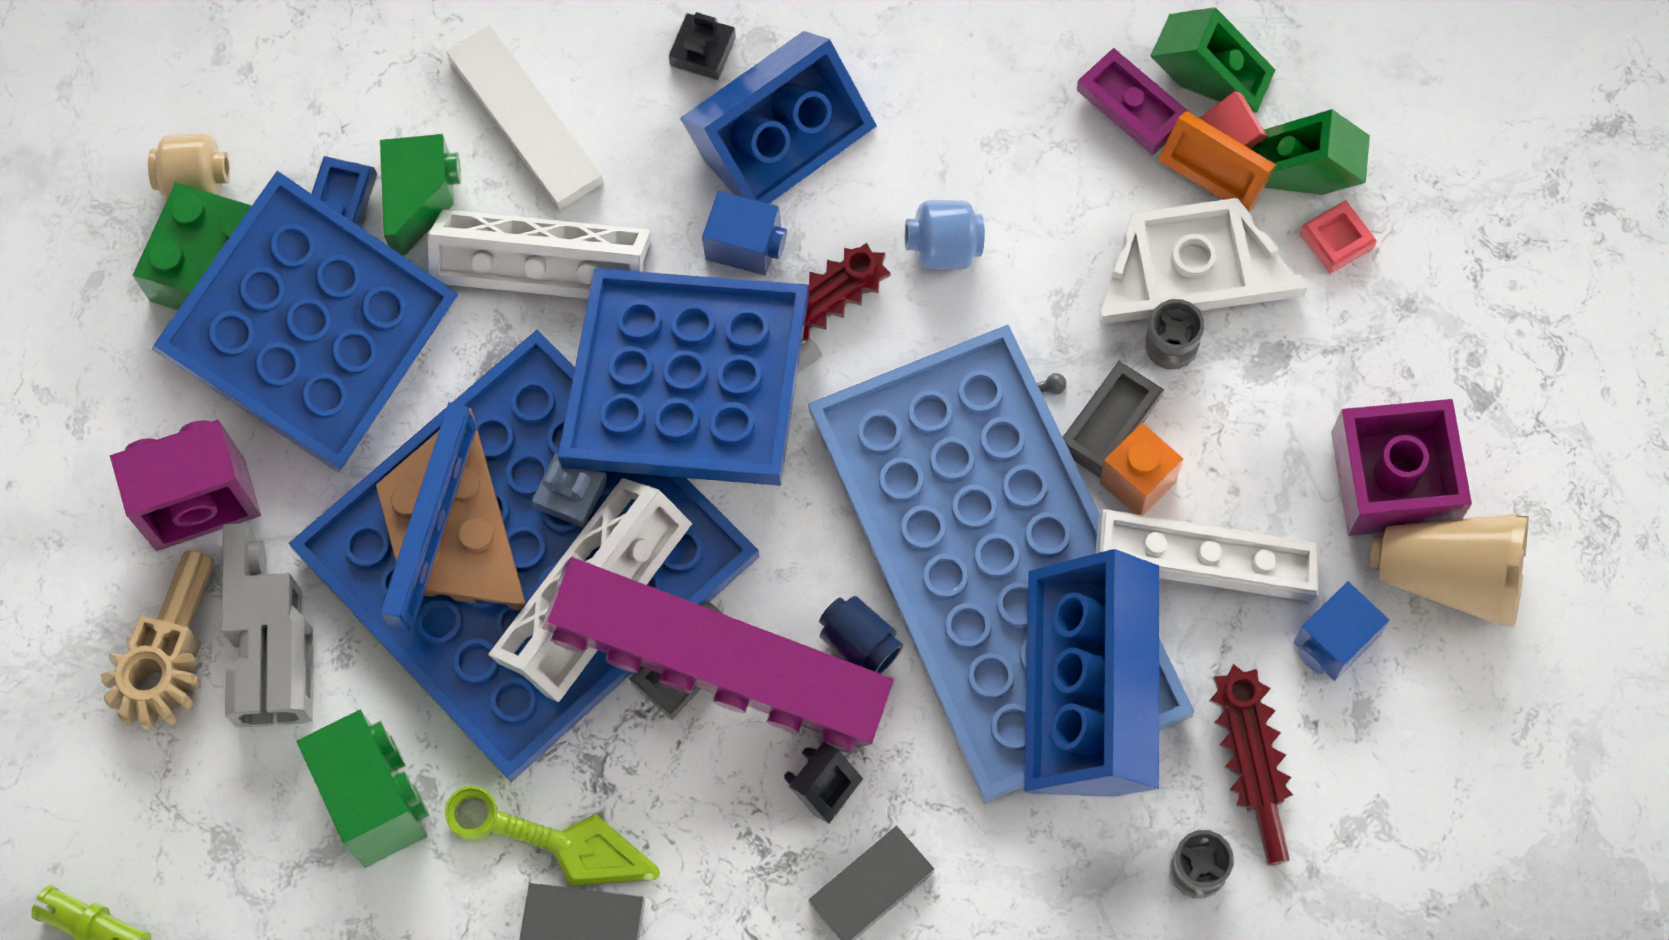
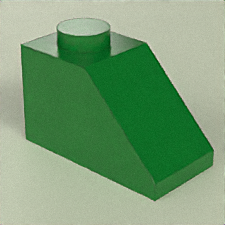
M1216 7L1169 14L1150 55L1180 87L1219 102L1234 91H1237L1244 96L1253 113L1258 112L1276 70Z
M1333 109L1264 129L1268 137L1251 148L1252 151L1276 164L1264 188L1324 195L1366 183L1370 135Z
M443 134L380 140L384 237L388 246L403 257L432 228L443 209L449 210L454 205L453 185L461 184L459 155L457 152H449Z

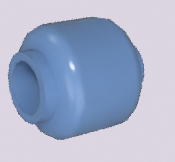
M924 201L919 205L915 219H906L904 230L906 251H915L916 259L924 269H966L972 264L974 257L982 256L985 241L984 219L982 214H975L973 207L967 201Z

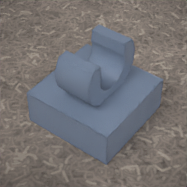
M555 453L532 499L534 509L585 528L608 481L606 473L598 470L562 468L558 460V454Z

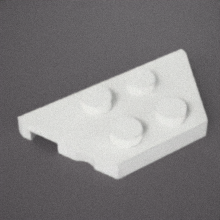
M1238 198L1133 212L1114 266L1105 300H1103L1099 320L1100 325L1151 318L1154 309L1160 303L1170 299H1183L1194 304L1200 311L1303 297L1307 290V284L1300 273L1294 275L1277 254L1278 246L1266 232L1259 230L1254 225L1253 216Z

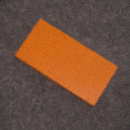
M1185 111L1178 117L1158 158V161L1222 200L1238 198L1248 212L1254 208L1276 167V164L1188 111Z

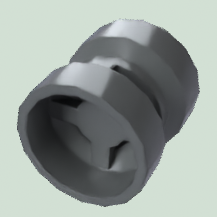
M1183 299L1164 301L1154 309L1146 334L1145 350L1149 358L1157 366L1165 369H1180L1188 366L1195 359L1204 331V318L1200 310L1191 302ZM1168 341L1178 342L1179 344H1171Z
M1197 830L1187 834L1179 842L1170 862V877L1174 886L1182 894L1191 898H1207L1215 895L1225 884L1234 866V854L1229 842L1220 834L1211 830Z

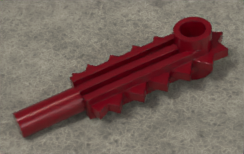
M867 243L854 249L844 248V260L842 262L827 260L826 273L823 275L810 272L808 284L809 299L802 341L810 339V329L813 327L827 330V320L830 315L844 318L845 305L847 303L862 306V294L869 292L879 294L880 281L891 276V273L883 266L886 257L885 252H872Z
M1233 664L1228 675L1213 677L1217 692L1209 700L1224 709L1223 713L1214 723L1229 731V734L1219 746L1234 753V756L1224 768L1239 775L1238 780L1229 790L1238 794L1236 806L1246 807L1247 811L1255 809L1267 865L1289 862V853L1277 805H1281L1284 799L1293 795L1286 786L1292 777L1277 770V766L1286 754L1271 746L1281 734V732L1266 724L1276 710L1261 703V700L1271 688L1259 682L1257 669L1243 672Z

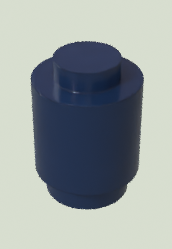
M853 596L847 601L842 597L837 598L827 607L819 619V623L823 626L819 638L845 661L882 674L894 662L903 648V644L895 637L897 631L857 596Z

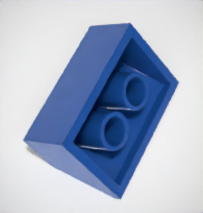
M802 31L680 118L704 161L734 195L768 204L877 127L831 40L806 31Z

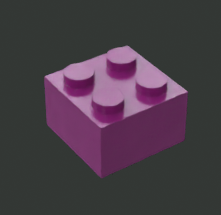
M1453 399L1341 409L1331 436L1348 536L1384 533L1386 526L1464 518L1472 505Z
M219 419L212 422L205 420L194 421L184 425L178 433L157 440L152 438L140 439L127 445L124 451L109 455L126 516L155 551L222 530L223 524H238L262 516L245 458Z

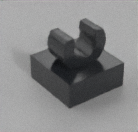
M696 12L695 15L686 13L669 53L670 66L719 80L736 39L735 27L719 23L717 18Z
M823 741L817 750L806 747L802 751V754L808 760L806 765L797 776L787 771L784 779L789 784V788L811 813L829 824L863 778L838 749Z

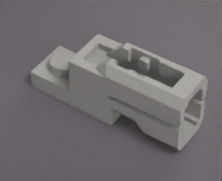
M246 523L223 524L221 632L234 647H239V658L226 669L225 716L234 726L238 727L273 726V713H277L278 725L313 721V628L301 614L302 590L290 573L258 575L264 574L266 571L265 546L263 541L257 540Z

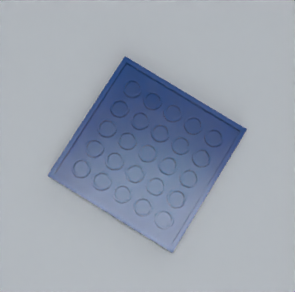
M535 330L452 402L467 406L473 412L526 604L584 529L534 509L532 499L554 454L559 452L575 367L538 330ZM445 408L288 544L491 763L512 783L633 672H628L606 663L607 653L597 650L559 702L546 697L522 674L498 664L488 655L521 612V610L509 609L506 604L476 600L475 604L456 601L448 595L438 594L433 597L423 595L412 631L410 630L409 633L389 628L380 611L396 565V559L376 484L439 431L446 411ZM602 471L606 473L608 481L588 522L620 480L624 478L660 490L692 523L648 582V586L702 606L707 601L711 602L760 557L759 550L687 478ZM631 499L618 517L626 514L636 500ZM601 546L593 549L585 561L591 559ZM533 635L523 641L514 653L515 655L521 653Z

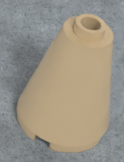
M1507 514L1386 526L1384 537H1373L1370 569L1379 570L1380 582L1492 623L1514 627L1523 582L1522 570L1524 557H1526L1529 517Z

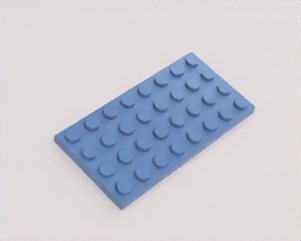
M1007 324L808 403L812 420L984 804L1024 788L1028 571L1095 554L1099 516L1098 509L1021 349ZM1159 638V731L1192 718L1195 711Z

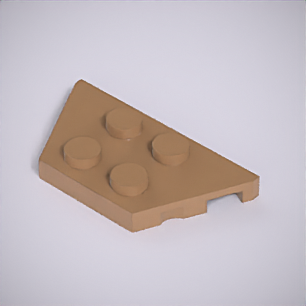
M468 408L469 411H470V413H471V415H472V418H473V420H474V423H475V425H476V421H475L473 412H472L471 408ZM477 428L424 596L433 597L442 594L448 595L456 601L476 604V600L506 604L509 609L522 610L526 605V600ZM438 432L376 484L396 562Z

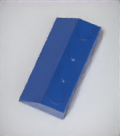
M1111 549L1028 571L1024 792L1031 794L1116 797L1159 789V565L1120 550Z

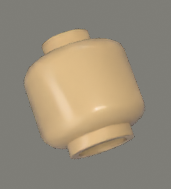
M167 135L161 139L157 149H151L149 152V181L152 189L155 191L159 190L166 201L175 182L218 195L221 184L229 183L231 167L229 155L227 152H219L215 140L209 135Z

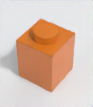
M1141 423L1104 460L1099 483L1134 514L1144 515L1177 482L1184 458L1145 424Z

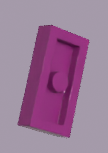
M1114 47L1077 82V91L1152 156L1165 145L1178 117L1185 111H1188Z

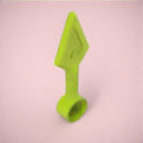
M467 786L460 788L450 796L446 803V822L456 837L465 842L475 843L485 840L494 833L553 852L570 887L655 880L660 875L659 868L597 814L560 831L557 829L552 830L550 827L538 825L535 822L531 823L529 820L518 819L516 816L498 811L492 796L488 791L480 787ZM474 799L485 803L488 808V816L480 827L465 829L457 823V810L465 801Z

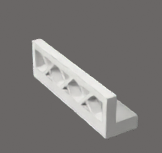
M443 209L428 233V274L444 285L588 299L594 268L643 272V261L650 246L651 230Z
M622 478L488 655L498 664L522 674L546 697L559 702L597 652V649L589 646L585 647L583 653L563 648L551 642L553 633L541 629L565 563L571 557L585 561L593 549L601 546L596 554L585 562L647 585L692 523L660 490ZM631 499L636 500L626 514L618 517ZM533 635L521 653L515 655L514 653L523 641Z

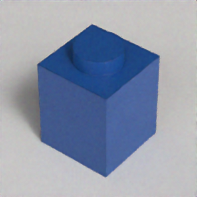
M718 191L702 235L705 260L766 276L771 259L779 260L781 258L786 243L787 228L781 227L779 206Z
M1347 581L1301 626L1293 643L1299 648L1297 650L1298 655L1311 670L1318 674L1325 672L1335 681L1381 636L1390 619Z

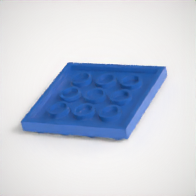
M276 171L154 343L151 350L336 472H339L459 294L294 181Z
M594 268L558 452V460L561 467L781 486L809 299L808 284Z

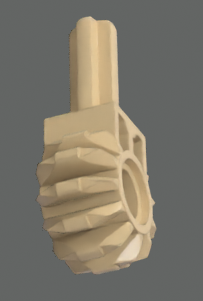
M192 550L185 551L182 554L158 618L140 615L132 637H127L126 647L129 651L124 656L115 652L109 653V661L116 669L100 674L101 682L107 688H110L104 695V701L111 709H119L118 717L127 725L132 724L138 719L139 724L144 729L153 730L159 716L168 725H175L176 715L173 712L174 709L178 706L187 710L193 709L194 703L185 693L201 688V680L191 672L198 665L196 657L202 643L190 630V627L214 567V559L202 552ZM153 672H162L161 679L155 687L150 690H140L142 681L147 675Z

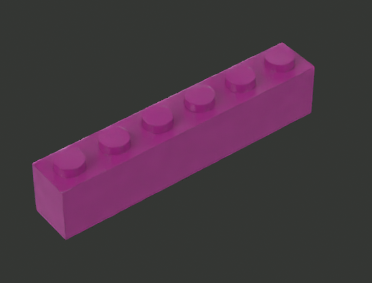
M571 557L563 567L541 629L553 633L551 642L563 648L583 653L585 647L589 646L607 653L605 662L614 667L633 673H638L640 666L661 673L659 682L665 686L686 693H692L694 686L714 693L713 702L723 708L739 713H746L747 707L754 708L769 714L766 722L774 727L799 733L802 726L822 734L820 743L824 741L839 751L852 753L854 746L861 748L873 743L894 681L890 677Z

